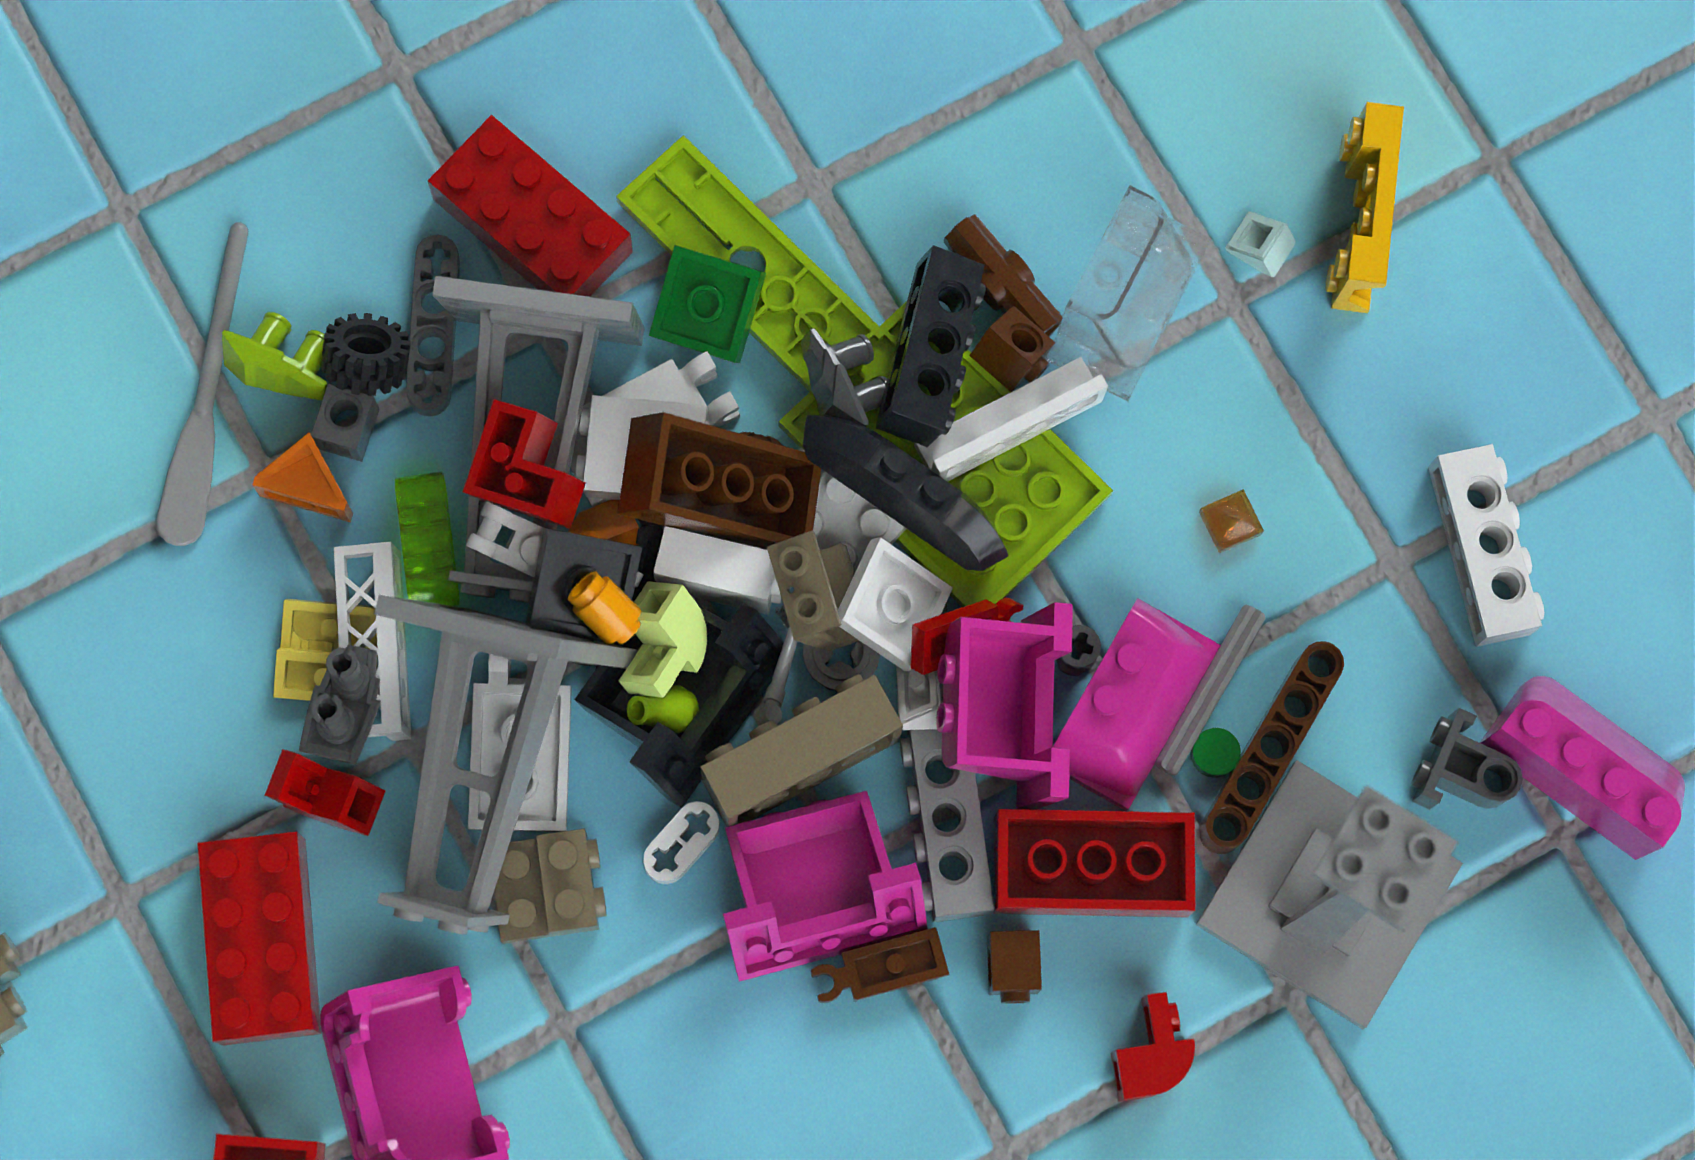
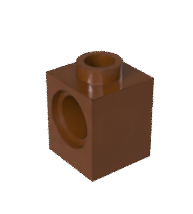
M1012 306L988 328L969 356L1006 389L1013 392L1024 380L1030 383L1044 373L1050 365L1044 358L1056 342L1015 306Z
M991 931L987 935L989 995H1001V1003L1004 1004L1029 1003L1030 994H1038L1042 990L1040 931Z

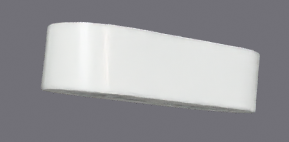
M696 801L688 803L680 809L648 845L644 852L643 863L646 873L652 880L660 884H670L678 881L714 842L719 834L720 827L718 814L714 808L705 802ZM703 813L708 815L709 818L706 825L710 830L709 833L704 836L702 833L697 832L686 843L682 839L689 829V823L686 818L690 814L696 818L700 817ZM676 843L682 847L674 857V862L678 866L676 870L671 872L665 868L660 873L654 870L657 865L654 854L658 850L666 854Z

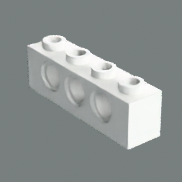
M1493 444L1438 455L1428 469L1475 646L1478 647L1530 636L1542 626L1541 620L1544 619V606L1539 593L1532 590L1529 574L1532 572L1531 557L1527 548L1521 547L1516 531L1520 526L1519 513L1515 503L1509 502L1504 487L1507 483V469L1503 459L1496 457ZM1473 490L1481 493L1486 500V508L1479 509L1474 507L1467 498V491ZM1480 535L1490 536L1497 542L1498 554H1490L1482 549L1479 542ZM1492 580L1502 581L1509 587L1511 592L1509 600L1500 599L1494 594L1491 586Z

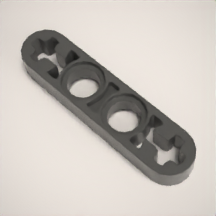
M439 234L430 235L423 239L416 250L410 327V353L406 384L407 397L411 406L420 415L428 417L444 412L451 400L456 320L446 309L438 314H431L422 308V301L427 294L433 292L435 281L433 279L434 269L431 260L426 257L434 256L435 249H443L445 257L450 259L442 260L441 277L459 279L460 259L456 245L448 237ZM427 337H439L445 343V349L441 356L435 359H427L421 356L419 353L420 343ZM444 369L443 373L438 372V370ZM424 370L434 371L433 383L436 391L441 392V395H434L432 397L431 403H424L422 396L416 394L417 391H424L426 388L427 376Z

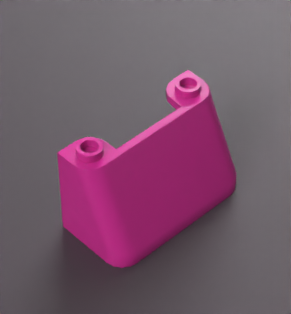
M459 965L347 990L322 1007L320 1014L322 1035L354 1160H509L507 1152L510 1146L508 1131L502 1122H497L496 1118L492 1115L482 1116L460 1034L457 1021L464 1017L467 1007L471 1004L472 996L467 980L461 977Z

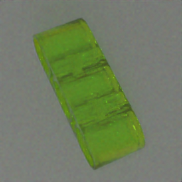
M441 471L396 477L395 493L408 599L460 606L458 583L449 580L450 571H456V562L444 473Z

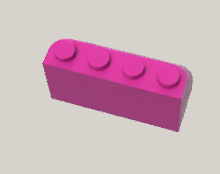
M1533 677L1521 685L1480 741L1481 744L1501 752L1516 761L1521 769L1523 778L1635 860L1663 848L1679 826L1685 793V783L1681 773L1674 766L1550 677Z

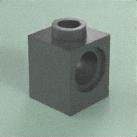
M328 383L311 433L318 449L362 462L380 410L374 396H368L367 390H360L359 395L351 394V387L349 386L342 391L336 388L335 385ZM354 410L359 413L356 422L351 426L339 427L335 425V420L341 412Z

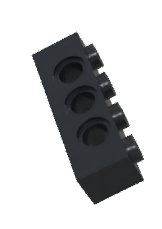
M934 245L917 262L875 426L876 429L925 447L932 444L941 434L946 435L949 432L956 414V409L950 407L953 394L957 393L960 389L966 373V367L961 365L963 353L969 349L976 331V326L971 324L973 312L979 308L986 290V285L981 283L985 265ZM939 301L945 303L951 312L943 309ZM929 342L934 343L939 348L941 354L935 352L930 347ZM918 383H921L924 386H926L931 396L925 394L919 388Z

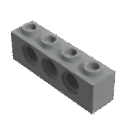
M937 729L907 730L908 738L900 739V750L903 767L912 766L914 785L906 786L910 815L918 814L921 833L913 834V844L916 862H925L927 881L921 882L925 911L932 910L933 922L991 915L995 909L975 773L950 768L952 778L948 782L936 784L930 781L926 775L925 768L931 762H943L942 733L938 732ZM939 809H949L958 817L959 825L951 832L940 831L932 822V814ZM948 856L957 857L965 866V876L955 881L944 878L939 871V862Z

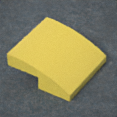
M298 599L284 600L280 648L276 652L273 698L311 700L314 686H320L327 671V657L333 650L339 648L337 603ZM357 605L350 613V625L361 635L375 622V608L368 605ZM351 633V645L354 646L359 639ZM377 633L369 641L375 647H377Z

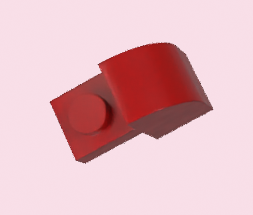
M282 749L264 795L282 803V807L337 828L369 836L386 790L355 775L326 768L298 753Z
M1167 992L1147 994L1141 998L1148 1045L1117 1049L1111 1052L1118 1102L1149 1098L1164 1093L1179 1084L1192 1065L1195 1053L1194 1038L1174 1040L1173 1032H1180V1019L1176 1003H1168Z

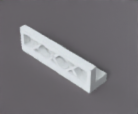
M1079 357L954 421L949 432L946 435L941 434L928 447L917 443L914 444V447L923 464L948 482L1101 403L1108 384L1102 374L1093 378L1082 357Z
M391 541L334 547L339 648H346L348 644L351 645L352 633L359 639L354 646L362 648L367 646L371 650H375L378 655L379 667L376 670V678H380V695H377V700L381 701L382 724L372 725L368 737L386 736L392 741L411 739L405 622L376 615L375 622L363 635L350 625V613L363 598L375 609L379 595L403 598L401 552ZM373 556V574L359 588L348 579L347 559ZM348 586L356 592L350 600ZM373 587L375 593V601L369 595H367ZM376 633L377 647H375L371 642H369L375 636Z

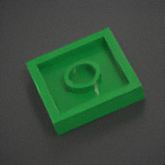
M674 245L649 336L702 353L708 351L711 356L740 363L766 272Z

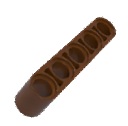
M1326 641L1315 642L1309 645L1295 660L1241 753L1239 761L1230 772L1201 822L1199 828L1200 840L1209 851L1216 854H1227L1235 850L1248 837L1342 674L1344 657L1334 644ZM1308 658H1322L1329 667L1328 676H1315L1308 667ZM1285 698H1299L1306 707L1305 717L1296 718L1287 713L1284 707ZM1272 737L1279 741L1283 752L1281 758L1272 759L1267 757L1261 749V739ZM1247 777L1256 782L1259 788L1257 799L1248 800L1239 794L1237 790L1239 778ZM1225 818L1234 825V840L1223 841L1215 835L1213 831L1215 819Z

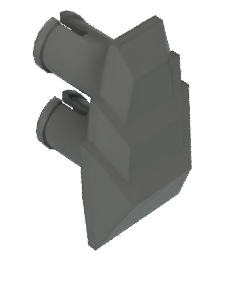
M815 328L810 329L801 340V346L808 368L811 390L817 401L819 415L840 417L867 426L869 421L865 413L880 408L887 378L879 376L877 379L853 386L846 370L863 364L867 365L873 361L874 352L871 342L865 335L860 334L855 338L830 346L823 341Z
M348 644L346 648L335 649L329 654L326 660L327 671L320 686H314L305 717L299 746L300 752L356 765L381 703L380 700H377L380 678H376L377 652L375 650Z

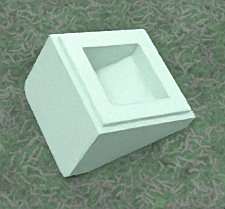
M1248 211L1225 249L1263 274L1274 277L1293 249L1295 238L1286 223Z

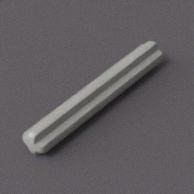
M1249 605L1243 606L1155 762V765L1165 773L1175 776L1180 771L1265 620V615L1258 609Z

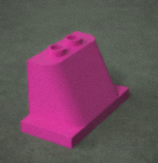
M1054 602L1022 619L1021 623L960 617L950 624L946 634L944 654L940 657L938 664V680L940 684H943V703L939 705L936 716L937 730L942 733L943 763L947 768L1017 781L1016 809L1037 810L1069 798L1070 749L1053 747L1054 660L1072 652L1073 604Z
M867 790L832 800H818L809 806L786 812H772L756 820L725 827L745 904L743 909L723 914L739 982L927 930L922 883L917 865L913 863L894 869L891 868Z

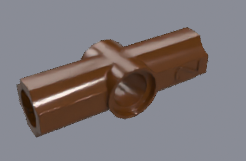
M976 214L963 219L944 237L943 243L951 252L985 265L981 283L986 285L983 300L993 310H1001L1005 314L1012 306H1015L1048 336H1051L1063 324V316L1034 284L1035 278L1025 261L1013 250L1006 251Z

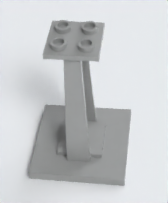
M435 276L433 297L456 321L480 324L471 465L493 400L502 401L506 341L511 334L517 333L561 339L568 344V352L554 421L558 425L544 466L569 474L598 340L642 346L644 325L633 303ZM470 495L466 544L471 533L477 534L484 519L480 513L486 503ZM537 518L533 520L534 524L543 528L554 530L557 528L556 524ZM467 546L464 572L450 571L449 576L450 581L461 584V593L495 598L496 589L510 591L509 599L525 603L530 601L534 581L533 577L508 565L494 563L490 557Z
M379 595L374 615L442 631L405 889L404 892L379 893L377 903L394 907L393 915L401 919L422 922L423 918L426 917L439 920L438 928L447 932L467 934L468 930L488 932L489 926L505 925L509 921V914L488 908L568 661L627 668L635 657L637 650L615 644L607 645L603 641L574 634L529 627L525 625V622L464 607ZM479 652L521 661L528 668L527 678L499 772L493 777L464 770L458 766L456 761L473 660ZM456 784L484 791L490 796V805L469 877L462 891L444 888L436 881V871L450 791Z
M1296 760L1196 925L1359 1028L1365 1029L1463 864L1451 856L1458 841L1366 785L1357 798Z

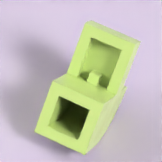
M648 581L634 601L641 609V614L638 618L641 625L635 634L643 644L619 679V682L629 694L664 698L667 691L673 686L680 671L698 672L706 652L707 628L700 607L682 584Z

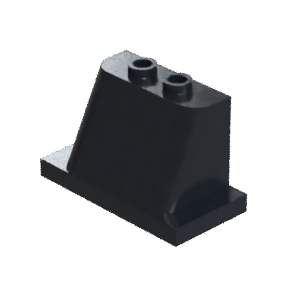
M744 603L730 622L699 606L707 628L705 656L698 672L680 671L673 684L680 685L686 690L691 691L699 705L698 713L684 732L674 733L659 722L653 728L646 725H635L629 720L627 706L630 699L634 696L643 695L629 694L619 682L627 668L597 665L592 676L574 699L585 711L639 747L629 762L667 800L680 808L685 805L702 781L701 766L708 763L705 756L729 743L767 687L771 684L784 644L760 613ZM636 634L625 643L619 644L615 642V645L636 649L637 652L643 644Z

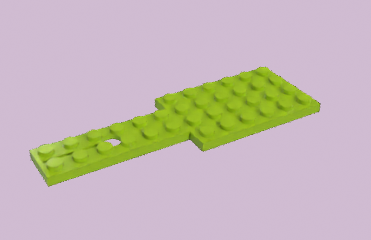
M684 135L616 196L617 203L671 256L674 245L727 261H730L732 256L740 250L745 252L756 251L764 258L766 263L764 272H766V276L749 333L809 391L800 402L779 420L778 424L800 448H803L807 415H819L817 401L811 390L808 368L801 346V340L810 329L815 328L823 341L830 346L855 338L860 334L865 335L869 339L874 352L873 361L867 365L863 364L846 370L853 386L877 379L879 376L888 378L907 301L884 323L878 326ZM656 178H657L667 189H665V188L656 180ZM687 209H689L721 242H719ZM728 244L732 247L729 250L725 247ZM929 342L930 347L935 352L941 354L939 348L934 343ZM969 349L963 353L961 365L966 367L965 377L958 392L953 394L950 406L956 409L954 421L1011 393L969 356L971 354ZM918 383L919 388L925 394L931 396L928 388L923 384ZM880 408L865 413L869 421L866 427L877 432L923 464L914 447V442L875 428ZM1049 429L948 481L971 498L986 513L1009 556L984 571L966 570L908 529L895 542L915 562L950 585L952 591L949 596L961 607L985 599L996 604L999 600L1006 598L1112 495L1113 490Z

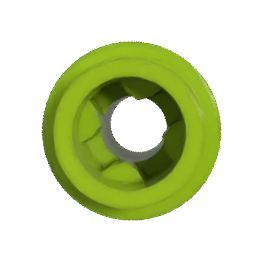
M673 685L667 691L664 698L645 695L634 696L630 699L627 706V715L633 724L654 728L656 723L659 722L674 733L684 732L699 711L695 695L680 685Z

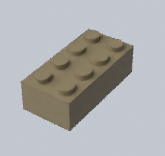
M861 674L853 676L835 688L837 692L835 696L820 703L818 697L812 698L792 710L794 717L778 726L775 720L766 722L749 733L750 741L735 749L731 743H728L705 756L708 763L701 766L702 783L726 827L751 821L899 742L903 724L875 674L863 680Z

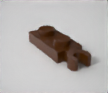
M936 927L842 952L841 956L844 963L842 968L837 969L829 964H821L810 971L812 978L827 975L832 978L834 983L831 991L817 995L819 1003H830L840 996L842 990L849 988L851 989L853 1000L856 1002L950 975Z

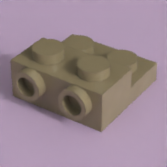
M585 828L536 835L535 839L509 843L494 890L497 911L510 915L508 924L499 925L502 944L599 930L598 917L607 916L603 887L594 888L591 869L600 868L597 839L588 840Z

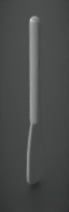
M241 222L234 223L229 230L194 408L181 431L172 457L156 518V528L159 535L167 543L175 546H186L195 542L201 536L205 526L212 483L215 445L213 407L223 362L222 332L223 330L229 331L248 237V228Z

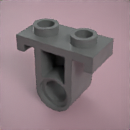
M1458 708L1448 718L1441 716L1432 732L1429 742L1436 746L1430 760L1426 761L1423 759L1413 776L1411 786L1416 787L1417 791L1412 802L1430 810L1439 804L1443 797V793L1435 790L1437 787L1476 806L1487 809L1495 808L1517 795L1522 786V772L1516 761L1509 756L1459 734V732H1464L1471 727L1477 716ZM1485 770L1494 771L1500 776L1503 784L1501 792H1492L1486 787L1483 780Z

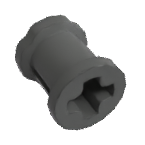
M1084 625L1072 626V646L1074 642L1083 644L1082 652L1084 654H1082L1080 659H1073L1071 652L1055 660L1059 670L1067 675L1079 676L1083 672L1091 670L1100 654L1101 643L1099 636L1093 629Z

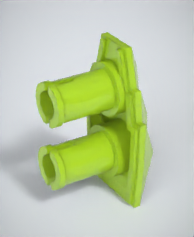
M265 313L262 322L251 339L228 330H223L224 366L245 385L296 397L323 400L327 389V382L319 377L317 373L322 364L324 333L316 330L308 331L305 336L306 338L294 357L290 358L278 349L286 336L290 334L292 326L285 317L278 313Z

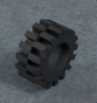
M356 313L348 314L347 321L339 317L335 319L334 325L329 324L327 326L326 333H324L321 361L322 373H326V379L330 383L337 380L336 388L342 391L347 386L351 387V394L359 395L360 390H367L368 396H376L377 389H380L383 394L390 393L392 386L398 389L402 385V380H405L407 376L410 353L409 335L406 330L401 331V325L397 322L388 325V318L380 316L378 321L372 320V314L364 313L363 319H358Z

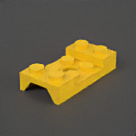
M1366 102L1359 117H1352L1348 134L1344 133L1342 136L1339 161L1346 162L1345 178L1357 180L1353 194V207L1360 208L1358 223H1353L1351 226L1347 246L1344 250H1338L1335 265L1330 264L1327 271L1325 290L1332 293V309L1368 313L1370 310L1372 288H1384L1386 286L1404 113L1403 106Z

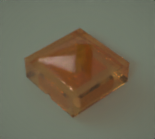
M1244 489L1201 507L1199 510L1219 553L1256 538L1264 532Z

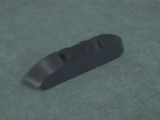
M807 415L803 448L810 462L966 570L984 571L1009 556L992 521L971 498L877 432L857 422L828 415Z

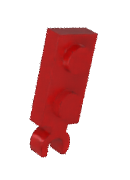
M1003 598L996 604L985 599L912 624L911 669L922 675L938 670L940 657L944 654L948 628L958 618L966 617L1012 622L1009 621L1011 616L1016 612L1022 611L1024 605L1011 598Z

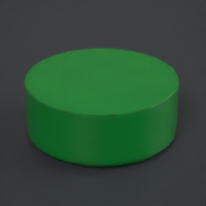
M1210 728L1199 735L1190 754L1194 767L1201 774L1211 778H1219L1229 774L1234 769L1240 759L1241 749L1238 740L1231 732L1222 728Z

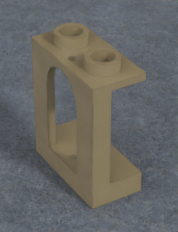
M809 531L767 546L793 639L826 651H832L858 642V639L839 627L842 624L838 609L855 574L847 546L840 543L819 550L814 531ZM791 587L794 588V592H793V593H790V592H789V589H790Z

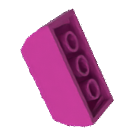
M1137 598L1053 745L1054 748L1070 749L1069 779L1124 811H1128L1221 645Z

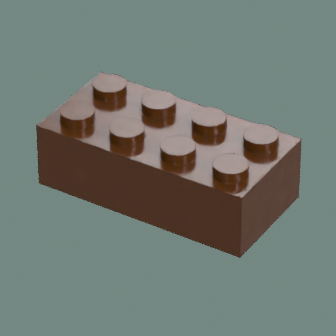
M666 412L631 418L617 514L767 550V546L813 531L821 468L810 462L803 451Z

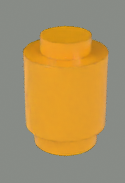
M591 572L576 584L568 596V600L574 605L573 612L607 645L615 641L619 644L625 643L637 632L641 625L638 621L641 609L608 576L601 577L597 572Z

